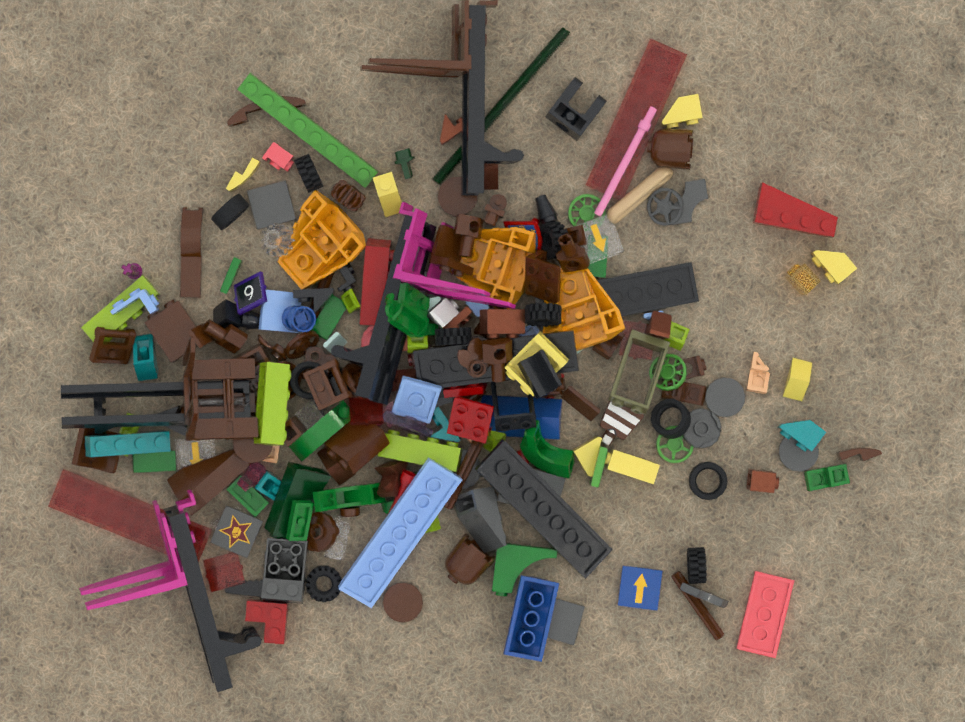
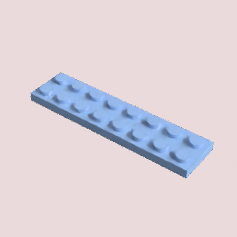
M428 457L341 580L338 589L372 608L459 486L462 478Z

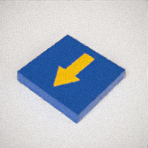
M622 565L618 606L658 611L663 571Z

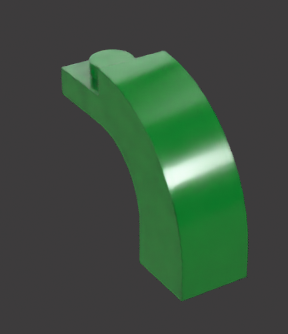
M343 400L302 434L289 448L302 462L356 416L355 413Z
M536 420L535 428L525 429L520 444L523 455L534 466L547 473L570 478L575 464L574 451L555 447L545 441L541 435L540 422Z
M380 482L313 492L315 512L386 502L385 497H380L377 494Z

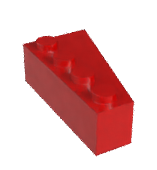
M763 182L760 184L753 223L828 238L834 237L838 217Z
M367 239L364 257L360 325H375L390 271L389 265L394 256V250H391L392 240Z

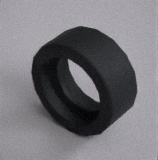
M237 194L226 202L212 216L211 220L220 230H224L248 209L249 204L240 194Z
M306 361L298 364L292 370L290 386L299 397L307 400L314 399L311 392H305L299 387L298 377L303 370L314 369L321 366L320 364Z
M665 399L655 405L651 412L650 420L652 427L661 436L675 439L687 432L691 423V415L689 410L680 401ZM669 408L678 409L682 415L679 425L671 430L664 429L660 424V417L663 412Z
M703 462L692 469L688 482L694 495L701 499L713 500L724 493L728 480L722 467L716 463ZM705 469L714 470L720 479L718 488L710 493L701 491L696 483L698 474Z

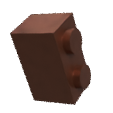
M525 309L480 310V334H487V338H499V334H506V338H517L518 334H525Z
M748 469L746 489L774 493L775 489L779 487V477L776 476L777 473Z

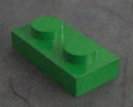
M242 475L226 489L254 517L270 503Z
M292 500L286 532L287 540L307 541L314 506L311 500Z

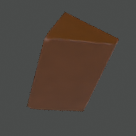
M568 386L563 392L561 398L589 421H592L600 413L598 407L572 386Z

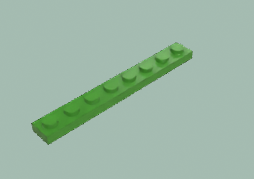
M249 73L237 90L365 188L378 173V170L252 73Z

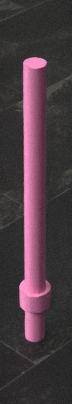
M650 106L644 119L640 120L637 126L638 130L594 214L602 216L645 132H648L651 127L650 123L657 111L654 107Z

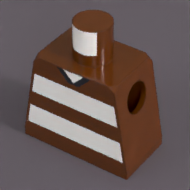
M608 401L599 426L606 430L601 437V441L609 446L616 436L624 441L644 418V415L631 411V408L625 406L622 408L616 407L611 404V401Z

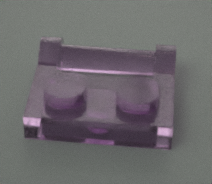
M385 411L383 414L385 422L399 426L404 431L429 438L432 436L433 430L426 427L427 423L418 421L416 418L405 415V418H400L392 411Z

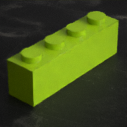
M142 275L81 327L93 342L96 327L125 330L128 327L126 323L130 319L136 320L143 314L142 309L145 308V305L141 299H138L115 315H112L110 312L114 309L112 305L121 299L125 302L131 298L129 294L136 289H146L149 295L153 294L159 300L157 297L160 293L145 276ZM105 337L104 342H110L113 338Z
M260 363L256 405L258 438H254V444L284 445L287 437L285 422L288 419V410L286 408L290 397V391L288 390V382L291 379L290 364Z
M388 429V433H385L390 444L378 453L380 457L423 465L429 457L450 471L457 472L460 467L463 448L458 447L459 443L447 441L445 445L440 444L439 439L427 437V441L419 439L420 435L408 433V436L405 437L400 436V431Z

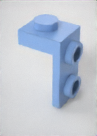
M138 288L129 294L131 298L125 302L121 299L112 305L114 309L110 312L112 315H115L138 299H141L149 313L154 314L159 310L157 307L159 302L153 294L149 295L146 289L140 290Z

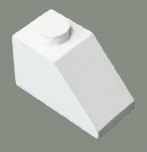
M445 298L427 316L438 325L439 329H442L459 314L457 310L459 306L452 299L448 300Z

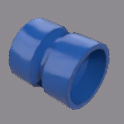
M289 306L282 314V324L289 331L308 332L316 323L314 311L306 306Z

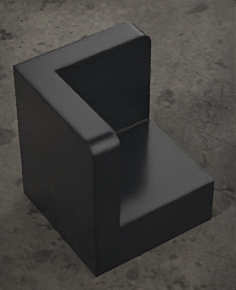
M225 299L213 309V322L223 328L230 324L239 328L242 326V315L238 314L235 303Z

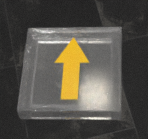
M608 215L579 224L583 225L587 242L586 245L580 247L586 250L590 264L624 252L614 222L610 221Z
M185 438L174 439L177 471L184 466L217 456L215 439L185 441Z

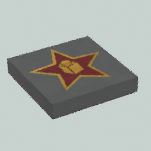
M226 505L210 543L248 558L263 521Z

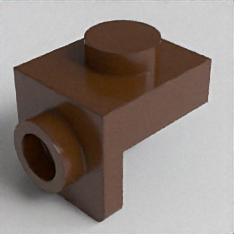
M620 332L612 339L594 345L592 350L609 360L625 334Z

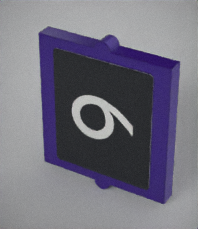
M260 271L234 285V301L236 302L239 315L267 302V286L264 283L263 272Z

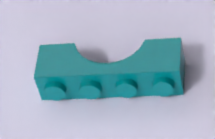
M161 430L132 434L85 436L86 456L102 457L171 451L169 431Z

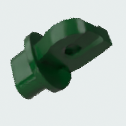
M410 148L395 152L397 161L394 164H401L404 178L409 179L413 177L409 161L414 160L415 156L411 155Z

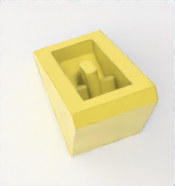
M792 358L783 397L798 401L803 400L810 383L811 362Z
M598 436L573 449L574 455L585 474L591 477L602 440Z

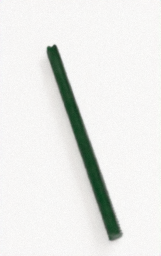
M562 27L532 64L525 69L519 79L514 82L501 100L489 111L485 117L484 132L488 130L487 128H490V124L493 125L492 122L498 119L497 116L500 117L499 115L503 113L502 111L506 109L505 107L509 106L508 103L511 104L513 102L512 99L514 100L515 96L519 94L518 92H521V88L524 89L523 86L527 85L526 82L528 80L531 81L530 79L534 77L533 75L537 73L536 71L540 69L539 67L542 68L544 66L543 63L545 64L547 62L546 59L548 60L549 56H552L553 52L555 53L554 50L558 49L557 46L559 44L562 45L561 43L565 41L564 39L570 33L568 30ZM462 144L450 157L449 161L447 160L442 168H440L436 176L432 178L439 185H441L440 183L444 181L445 177L447 178L451 174L450 172L454 170L453 168L457 166L456 164L460 163L459 160L462 161Z

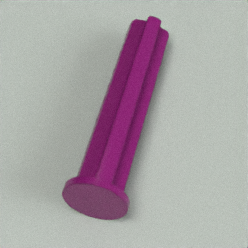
M128 263L127 266L122 265L121 267L124 270L123 274L131 279H138L142 275V268L137 263Z

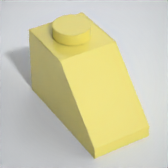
M389 172L373 177L385 217L398 214L402 202L393 173Z

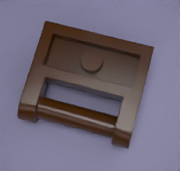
M96 327L94 332L95 339L89 360L92 363L128 364L136 337L135 330L129 328L126 330H112ZM105 337L125 338L124 343L104 342Z
M337 359L303 373L319 411L353 396L351 390L348 391L341 375ZM328 369L331 370L341 392L338 396H335L325 373Z

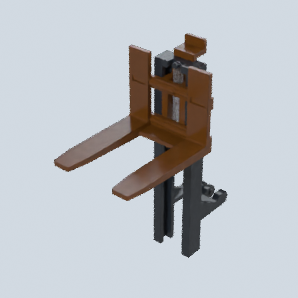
M462 0L460 26L459 4L452 6L451 60L368 59V64L373 65L360 66V71L448 78L462 76V196H478L484 193V164H514L523 160L524 157L523 151L519 149H511L504 153L484 141L485 46L487 44V34H485V26L487 24L486 8H495L498 6V0L479 1L477 5H469V0ZM461 37V60L458 61L459 38Z
M190 337L182 360V366H186L183 373V382L61 385V399L93 398L94 416L62 417V429L94 428V435H107V430L114 427L188 425L185 441L258 438L257 417H251L256 416L257 396H255V393H250L249 380L233 381V379L256 378L255 358L195 360V337ZM197 380H223V381H198V382H197ZM184 396V413L105 416L106 409L102 408V404L106 403V398Z

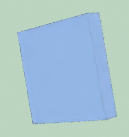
M266 290L267 302L261 304L259 330L299 333L289 331L282 324V314L289 306H301V302L293 298V292Z
M402 376L391 414L430 424L442 386Z

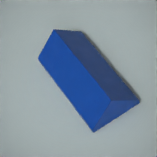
M483 395L481 403L493 406L492 395ZM497 396L499 416L529 413L528 397ZM533 398L536 420L540 422L542 437L544 439L560 440L562 399ZM494 410L490 424L492 431H496ZM525 429L498 432L505 433L506 437L523 438Z
M520 576L504 655L542 662L559 583L534 576Z

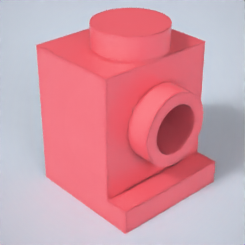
M275 142L271 144L262 157L266 162L270 159L269 164L277 170L283 168L287 172L295 163L292 161L294 156Z

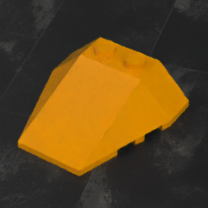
M317 190L303 203L299 219L292 227L294 228L290 239H287L278 259L279 265L301 290L310 287L352 262L366 246L364 233L339 205Z
M518 227L482 229L481 239L474 240L472 258L461 256L460 263L474 268L472 276L464 275L463 278H457L469 287L489 292L490 298L516 304L525 290L526 256L536 252V233Z
M588 268L572 272H563L561 269L560 301L555 303L561 306V324L552 327L543 326V334L574 330L576 351L608 341L625 330L620 310Z

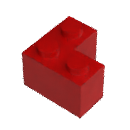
M248 599L245 621L265 623L264 643L284 644L286 641L288 603Z

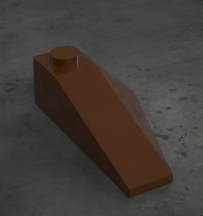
M233 448L209 459L206 458L198 463L184 466L169 477L167 481L178 501L189 498L187 490L192 491L196 505L185 508L192 516L252 463L245 462L239 458Z

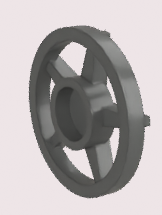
M660 188L650 195L647 210L650 218L655 223L663 226L672 225L681 218L684 203L677 191L671 188ZM662 191H669L665 199L660 200L656 197ZM672 193L677 197L680 206H674L670 200ZM654 199L657 203V209L652 213L651 204ZM674 209H679L677 217L670 221L669 214ZM659 213L664 215L666 222L659 221L655 218V215Z

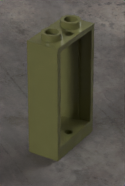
M633 329L631 330L608 397V401H611L612 405L620 408L625 406L631 408V411L634 413L642 414L643 412L646 414L670 342ZM632 343L660 353L643 404L615 395Z

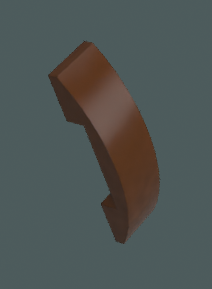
M282 96L296 108L306 105L304 99ZM254 102L237 111L227 121L229 127L249 122L247 114L262 110V108Z

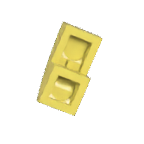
M252 158L243 175L235 171L226 189L232 192L243 185L254 174L261 162Z

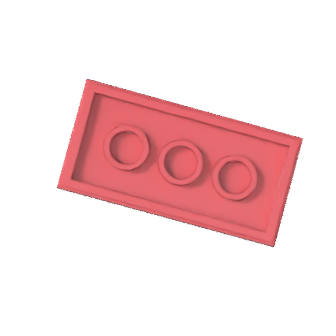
M755 571L736 649L776 658L794 580Z

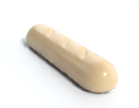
M658 167L608 210V221L611 224L620 222L654 191L664 185L673 176V170L667 167Z

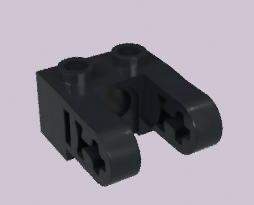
M575 77L545 117L577 141L607 100L599 95L585 114L581 115L568 103L583 84L582 81Z

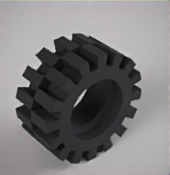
M309 154L294 160L308 193L323 187Z
M561 222L545 223L539 227L542 236L541 250L547 251L546 258L548 260L557 258L556 254L561 250L558 239L568 232L567 229H564L565 226Z
M553 303L526 305L525 324L537 327L557 326L561 324V306Z
M471 327L435 329L436 346L469 344L472 340Z
M704 547L687 548L689 584L706 583L707 566Z
M327 565L314 568L306 579L307 593L310 594V597L323 603L336 598L341 591L338 589V585L342 580L339 572ZM321 576L330 578L332 582L331 589L325 592L320 591L316 586L317 579Z

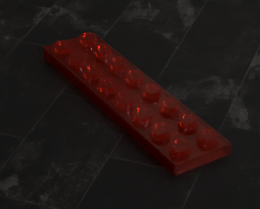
M650 38L586 186L605 193L638 130L637 126L640 120L644 119L651 106L657 109L650 123L651 127L648 132H645L612 195L617 200L625 196L687 54Z
M63 469L48 507L167 554L152 504ZM159 508L160 512L165 515L164 509ZM190 520L191 524H188L190 532L193 531L196 543H193L199 563L212 529Z

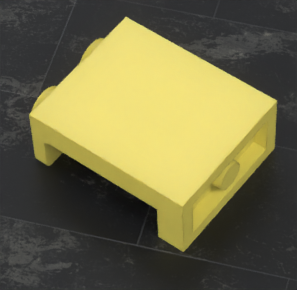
M541 331L504 367L507 370L505 372L506 375L513 381L516 379L521 384V390L527 395L531 394L532 396H534V393L517 365L519 362L533 356L541 349L545 352L556 373L569 361Z

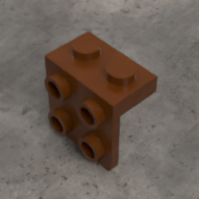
M440 225L436 233L429 263L438 266L441 271L452 272L451 275L462 278L464 275L472 276L474 270L473 267L460 263L461 256H458L461 236L455 235L454 229Z
M540 249L526 256L525 294L555 304L560 301L561 269L556 264L546 262L547 251Z
M79 428L72 464L115 473L120 455L87 457L85 436L94 435V428ZM107 430V435L120 434Z

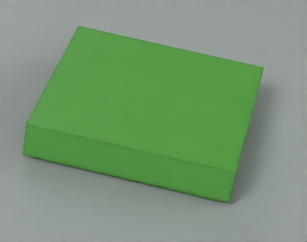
M604 446L599 447L593 475L590 480V486L597 488L600 484L608 449Z

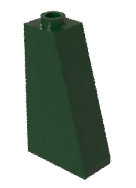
M288 462L264 527L271 537L276 539L286 538L292 500H311L314 503L313 492L322 491L331 478L327 472L320 468Z

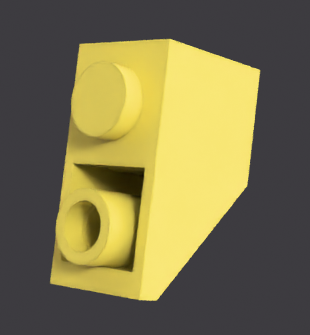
M699 95L678 97L662 120L661 125L666 126L667 129L679 127L678 123L686 122L687 125L698 124V120L703 118Z
M815 250L811 253L813 255L811 260L818 268L822 266L826 271L824 276L831 284L833 282L839 284L857 269L845 253Z

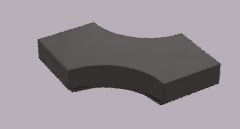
M705 179L685 182V190L682 195L684 203L683 214L672 225L692 222V213L695 206L699 202L708 199ZM679 201L674 203V206H680ZM674 209L670 213L671 221L677 217L679 209Z
M682 582L680 587L681 591L719 607L725 608L728 605L729 601L690 584Z

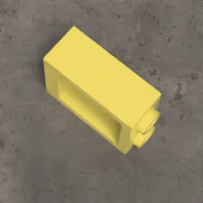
M611 449V452H607L605 464H607L606 469L654 484L660 466L657 463Z

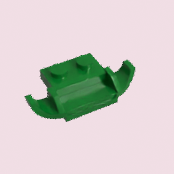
M400 283L398 300H394L395 294L393 293L385 296L387 322L410 338L435 335V329H438V325L430 324L427 318L430 306V299L408 283Z

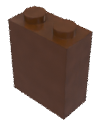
M173 299L164 305V310L148 315V320L144 322L171 363L183 357L191 337L188 331L197 326L181 301L177 300L175 302Z
M361 413L357 414L324 442L328 450L326 452L327 456L332 461L337 460L343 470L346 471L348 469L353 474L390 444L384 431Z

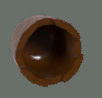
M659 129L653 134L652 141L647 142V153H651L653 163L660 167L690 170L691 164H687V162H690V158H692L693 138H690V136L693 135L694 131L681 129Z
M464 534L446 557L445 568L449 573L448 578L452 582L470 585L476 582L496 559L494 555L490 557L487 553H484L474 539H469V534Z

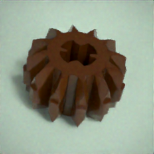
M339 180L331 191L334 199L347 209L355 212L362 207L366 199L362 192L345 180Z

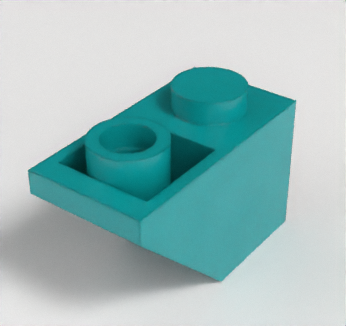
M811 420L782 423L778 426L781 429L780 434L788 440L793 438L797 441L796 446L804 452L807 449L813 451L826 433V431Z

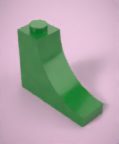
M506 543L507 546L498 548L496 550L492 591L496 592L495 595L507 596L508 593L512 594L517 577L527 566L541 559L557 558V550Z

